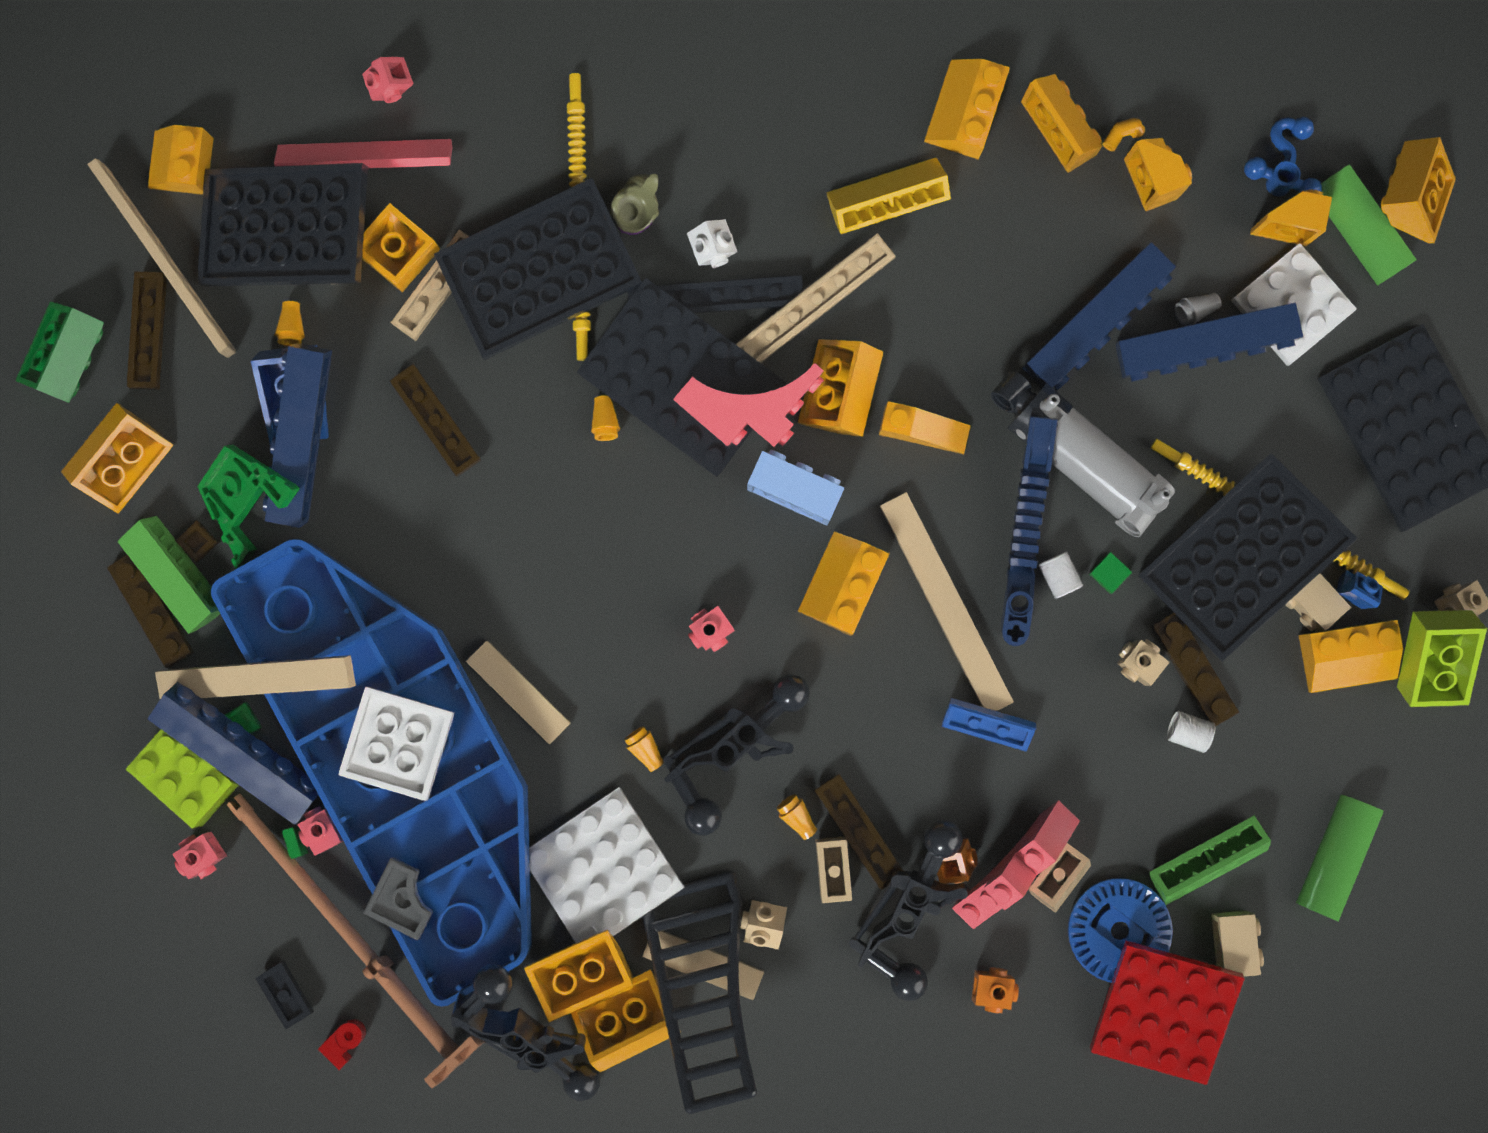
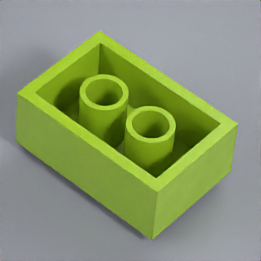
M1472 610L1413 612L1397 684L1398 690L1410 707L1469 705L1487 631L1485 625Z
M162 729L126 768L131 775L192 829L203 826L239 786Z

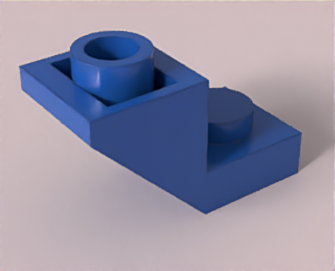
M1348 570L1339 577L1337 592L1342 598L1360 609L1377 608L1380 605L1383 586L1374 578L1366 577L1358 571L1353 574Z

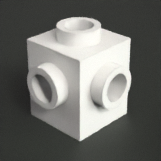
M726 219L705 221L687 233L699 266L710 264L712 268L722 266L728 262V257L738 252Z

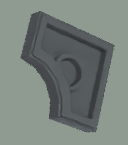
M391 857L363 914L418 941L433 913L423 903L418 894L417 879L420 870Z

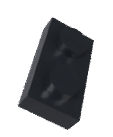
M285 961L280 962L255 978L285 1030L314 1012Z

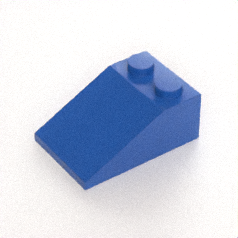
M288 348L259 351L251 360L270 445L277 433L274 417L276 410L280 408L281 397L278 396V387L281 379H284L285 367L282 366V357L284 351L288 350ZM326 401L320 439H327L329 437Z

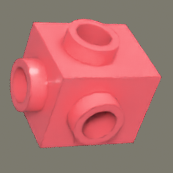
M380 57L374 60L371 66L362 74L372 101L396 102L414 84L404 57Z
M717 606L710 612H707L704 608L691 617L693 623L689 627L692 632L688 636L697 649L703 646L705 651L711 648L713 652H716L728 643L726 637L735 630L719 606ZM708 625L715 627V632L711 636L704 633V629Z
M320 806L305 813L304 817L306 820L298 824L300 831H298L299 837L306 847H310L314 856L343 842L326 809L322 811Z
M212 831L204 833L197 838L194 834L178 844L181 849L172 854L176 860L174 862L176 869L188 879L197 876L200 879L207 877L217 870L214 865L227 857Z

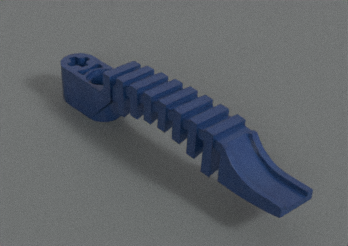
M1030 416L1026 446L1022 459L1023 469L1020 470L1021 483L1018 484L1019 497L1016 499L1017 511L1014 513L1015 525L1012 528L1013 539H1011V553H1009L1008 558L1010 566L1007 568L1006 573L1007 583L1001 619L1002 636L1005 642L1012 646L1024 644L1028 640L1034 603V568H1037L1038 562L1035 553L1039 551L1037 539H1040L1041 535L1039 525H1042L1043 517L1041 511L1044 512L1045 507L1043 498L1046 499V486L1049 487L1050 479L1047 471H1051L1058 421L1056 418ZM1017 595L1027 598L1026 603L1021 607L1013 606L1011 600ZM1014 625H1019L1020 630H1017L1016 635H1011L1010 630L1013 629Z

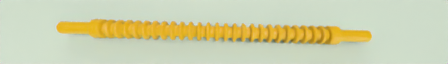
M579 73L569 74L570 102L567 103V113L570 116L567 120L571 124L567 128L571 131L568 133V137L571 139L568 142V145L571 147L568 153L572 155L568 158V161L572 163L568 167L572 171L569 174V178L572 179L569 182L571 187L584 182L583 179L587 177L583 173L586 170V166L583 165L586 161V158L583 157L586 150L582 148L586 145L585 141L582 140L586 136L582 132L585 129V125L582 124L585 121V117L582 116L585 113V105L581 102V75ZM589 312L576 316V320L573 321V331L576 332L578 361H585L588 357V331L591 330V322L587 320V317L590 316Z
M1157 438L1152 443L1150 449L1174 462L1177 469L1181 471L1187 470V475L1194 474V479L1201 478L1202 484L1208 482L1209 488L1214 486L1216 487V492L1223 491V496L1235 487L1234 481L1228 482L1227 476L1221 478L1220 472L1213 473V468L1206 469L1205 463L1199 465V460L1195 459L1193 461L1192 456L1187 452L1180 453ZM1350 550L1344 551L1333 561H1339V566L1346 565V570L1352 569L1353 574L1358 571L1366 577L1374 578L1383 586V589L1402 600L1406 599L1409 595L1410 590L1385 576V571L1378 567L1373 569L1371 563L1366 565L1365 559L1358 560V555L1351 556Z

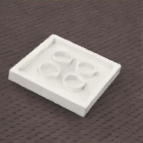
M1300 243L1231 300L1242 314L1296 302L1303 338L1295 341L1296 346L1277 350V345L1270 346L1287 366L1291 365L1357 309Z
M365 687L338 775L428 801L455 712L371 687Z

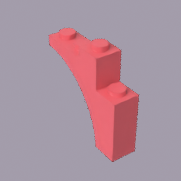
M814 363L803 375L788 385L770 392L754 395H739L718 391L692 377L673 400L728 447L731 443L736 446L748 433L744 429L747 425L773 447L778 443L783 447L794 434L790 430L794 424L786 418V415L790 413L794 416L804 404L801 400L808 390L813 394L824 381L820 377L824 371Z
M1059 800L1039 815L1026 834L1001 862L968 892L965 899L956 901L952 909L974 929L1002 908L1006 910L1025 896L1035 877L1056 862L1080 820Z

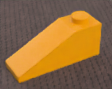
M888 401L884 409L879 435L964 454L971 425L916 407Z

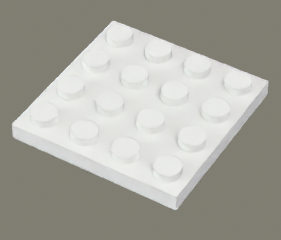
M619 787L529 848L530 871L575 943L607 929L614 936L685 888Z

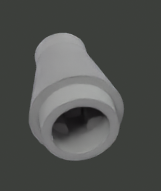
M1211 293L1209 295L1182 298L1175 305V314L1178 321L1182 325L1196 324L1221 308L1220 297L1216 293Z

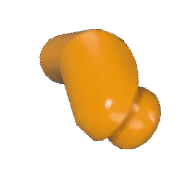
M1137 118L1117 122L1102 145L1109 151H1115L1123 137L1131 135L1132 138H1140L1145 132V126Z

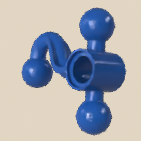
M1308 117L1297 119L1281 118L1272 126L1270 137L1275 147L1284 155V161L1273 169L1268 167L1266 161L1261 157L1250 158L1244 166L1245 175L1251 180L1265 178L1266 188L1269 193L1278 197L1285 196L1291 189L1298 191V193L1310 189L1322 192V185L1317 179H1300V169L1295 164L1297 157L1295 147L1282 135L1283 130L1288 129L1291 130L1292 136L1297 140L1307 139L1314 131L1312 120ZM1278 175L1285 177L1288 183L1281 181Z

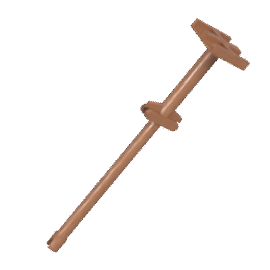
M241 794L235 796L234 799L241 807L239 808L235 802H228V808L248 827L365 963L367 967L362 970L363 974L369 980L375 978L445 1059L424 1079L431 1088L443 1082L452 1071L467 1060L479 1046L484 1044V1040L475 1038L472 1035L462 1045L458 1046L390 968L394 964L387 955L379 957L301 865L294 858L291 859L289 857L287 849L257 816L247 800Z

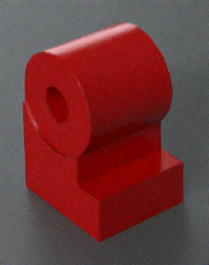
M357 1019L346 1021L318 1050L340 1070L352 1058L347 1051L354 1049L364 1040L366 1036L364 1024Z

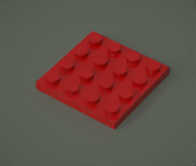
M1125 941L1090 1044V1051L1094 1054L1207 1085L1245 977L1243 973Z

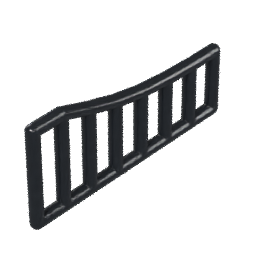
M727 871L682 883L685 888L669 898L727 884L730 901L655 920L653 910L642 916L684 1110L688 1114L747 1100L757 1095L740 1003L739 949L743 900L737 875L734 871ZM731 913L729 932L664 949L661 948L658 932ZM728 945L727 963L668 978L665 961ZM727 976L728 994L677 1008L674 1007L671 990ZM729 1007L731 1025L681 1038L678 1020ZM733 1038L736 1056L688 1069L684 1050ZM735 1069L740 1070L743 1087L695 1100L691 1081Z

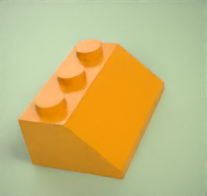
M985 59L951 60L924 142L979 160L1010 67Z
M1053 74L1030 82L1021 103L1067 173L1095 157L1103 146L1101 145L1102 140L1099 133L1094 128L1091 129L1086 122V115L1081 106L1075 105L1070 98V91L1063 80L1059 81L1057 76Z
M1440 137L1404 142L1401 153L1396 158L1394 173L1389 178L1386 196H1383L1381 201L1382 212L1387 215L1391 226L1427 243H1435L1456 180Z
M818 339L812 365L815 363L824 371L820 376L824 381L813 394L809 390L805 393L804 404L801 407L798 423L841 435L863 437L883 351L862 341Z
M116 403L63 468L61 473L71 485L119 514L173 447V444L139 417Z
M833 532L798 612L850 636L853 635L889 553L863 541Z
M1398 620L1299 635L1309 693L1398 679L1403 653Z
M608 929L524 966L549 1022L627 988L633 982V974L624 954Z
M651 969L634 977L631 986L571 1012L578 1033L586 1036L584 1049L588 1060L599 1072L669 1039L657 981Z

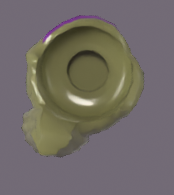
M637 174L630 177L612 200L610 206L611 216L615 219L616 226L622 233L629 235L639 234L646 230L660 214L655 195L659 185L657 174Z

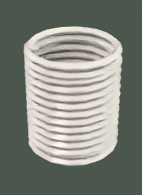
M1068 552L1059 554L1039 564L1040 570H1042L1055 599L1083 586Z
M1177 711L1170 721L1167 739L1168 741L1179 745L1182 744V746L1204 753L1209 749L1213 741L1215 724Z

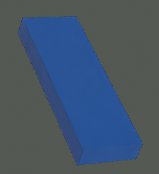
M950 698L941 727L1027 752L1036 730V723Z

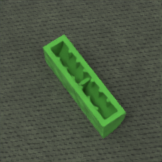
M1350 164L1321 184L1323 195L1332 197L1329 211L1330 219L1377 286L1417 260L1395 228L1391 226L1388 218Z
M157 516L139 520L117 541L188 634L202 628L220 615L211 596L212 586Z
M1340 795L1296 904L1339 922L1383 815V810L1354 798Z
M1254 815L1150 871V877L1158 895L1165 905H1168L1268 851L1271 840Z

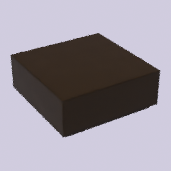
M197 520L175 540L195 562L203 559L219 543L207 528Z

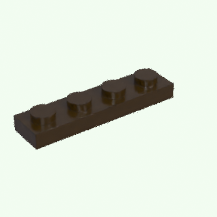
M134 271L127 387L130 389L160 390L167 278L162 272Z
M414 364L389 380L455 476H460L481 461Z
M126 555L109 565L107 568L164 667L170 668L194 654L193 649L169 608L130 557Z
M1174 612L1151 625L1152 630L1207 721L1213 722L1216 727L1240 713L1188 626Z
M837 774L816 788L815 792L879 889L883 890L890 883L893 873L898 870L903 871V869L840 774Z

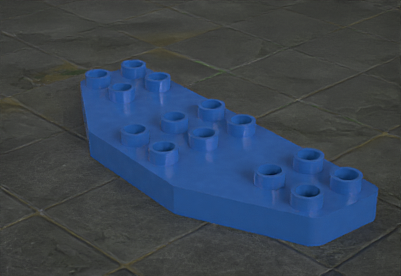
M302 540L286 541L216 580L211 588L212 599L247 663L351 655L356 683L354 687L264 695L371 893L373 894L391 857L420 870L417 879L418 894L423 903L433 913L418 941L393 928L391 930L429 1000L436 1006H448L456 1001L459 993L466 996L473 991V978L482 967L496 964L510 971L520 965L529 954L532 946L528 785L444 632L314 544ZM365 687H371L455 712L428 801L338 775Z

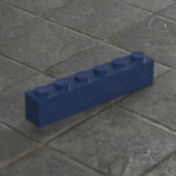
M1151 242L1022 369L1041 388L1047 383L1058 391L1070 379L1066 374L1073 367L1079 371L1091 359L1087 354L1094 347L1099 351L1111 339L1107 334L1114 327L1120 331L1132 319L1128 314L1135 307L1140 311L1152 299L1149 293L1155 287L1162 290L1173 279L1170 273L1176 266Z
M1295 302L1118 341L1115 345L1122 378L1130 377L1131 382L1149 378L1148 373L1160 371V375H1167L1178 372L1177 367L1189 364V369L1206 366V360L1218 358L1219 363L1237 359L1236 354L1247 352L1248 356L1266 353L1265 347L1277 345V350L1296 346L1295 341L1303 338V332Z
M297 343L288 346V350L286 349L283 353L282 366L285 367L284 379H281L278 387V396L281 397V403L274 417L277 433L276 437L272 439L270 446L273 463L269 468L296 484L300 489L289 505L280 509L266 494L263 501V511L266 512L265 521L297 528L308 523L332 350Z
M179 682L163 694L148 717L150 722L294 825L298 823L318 797V793L307 774L294 766L290 760L269 748L265 742L258 740L244 730L240 724L233 722L219 712L215 706L208 704L194 694L190 688L183 686Z

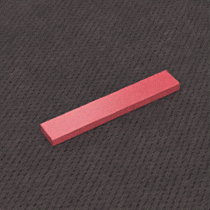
M451 139L286 144L277 146L274 165L277 167L363 163L368 168L451 165L453 147Z

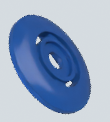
M1113 878L1092 885L1077 899L1069 916L1068 938L1073 954L1081 966L1090 974L1106 982H1112L1125 941L1141 944L1144 934H1148L1144 946L1169 952L1171 947L1173 928L1165 903L1152 889L1135 880ZM1109 903L1110 908L1104 910L1099 915L1095 927H1091L1092 920L1100 909ZM1116 922H1124L1128 926L1129 932L1124 939L1118 940L1112 936L1111 928Z

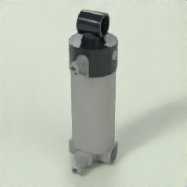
M1008 372L990 395L993 402L1000 409L1008 413H1016V418L1008 426V429L1026 443L1030 416L1056 418L1058 421L1052 464L1117 518L1115 523L1134 537H1140L1154 520L1156 514L1167 508L1170 498L1175 493L1173 486L1159 473L1156 476L1150 473L1073 408V405L1049 384L1046 383L1037 393H1032V387L1025 377L1017 372Z

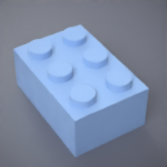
M770 450L769 453L762 451L747 483V490L827 526L844 490V487L839 485L841 481L827 474H824L823 478L812 473L813 468L803 463L797 462L796 466L785 461L786 456L774 450Z

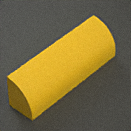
M937 157L827 192L830 208L840 234L951 199L948 176Z

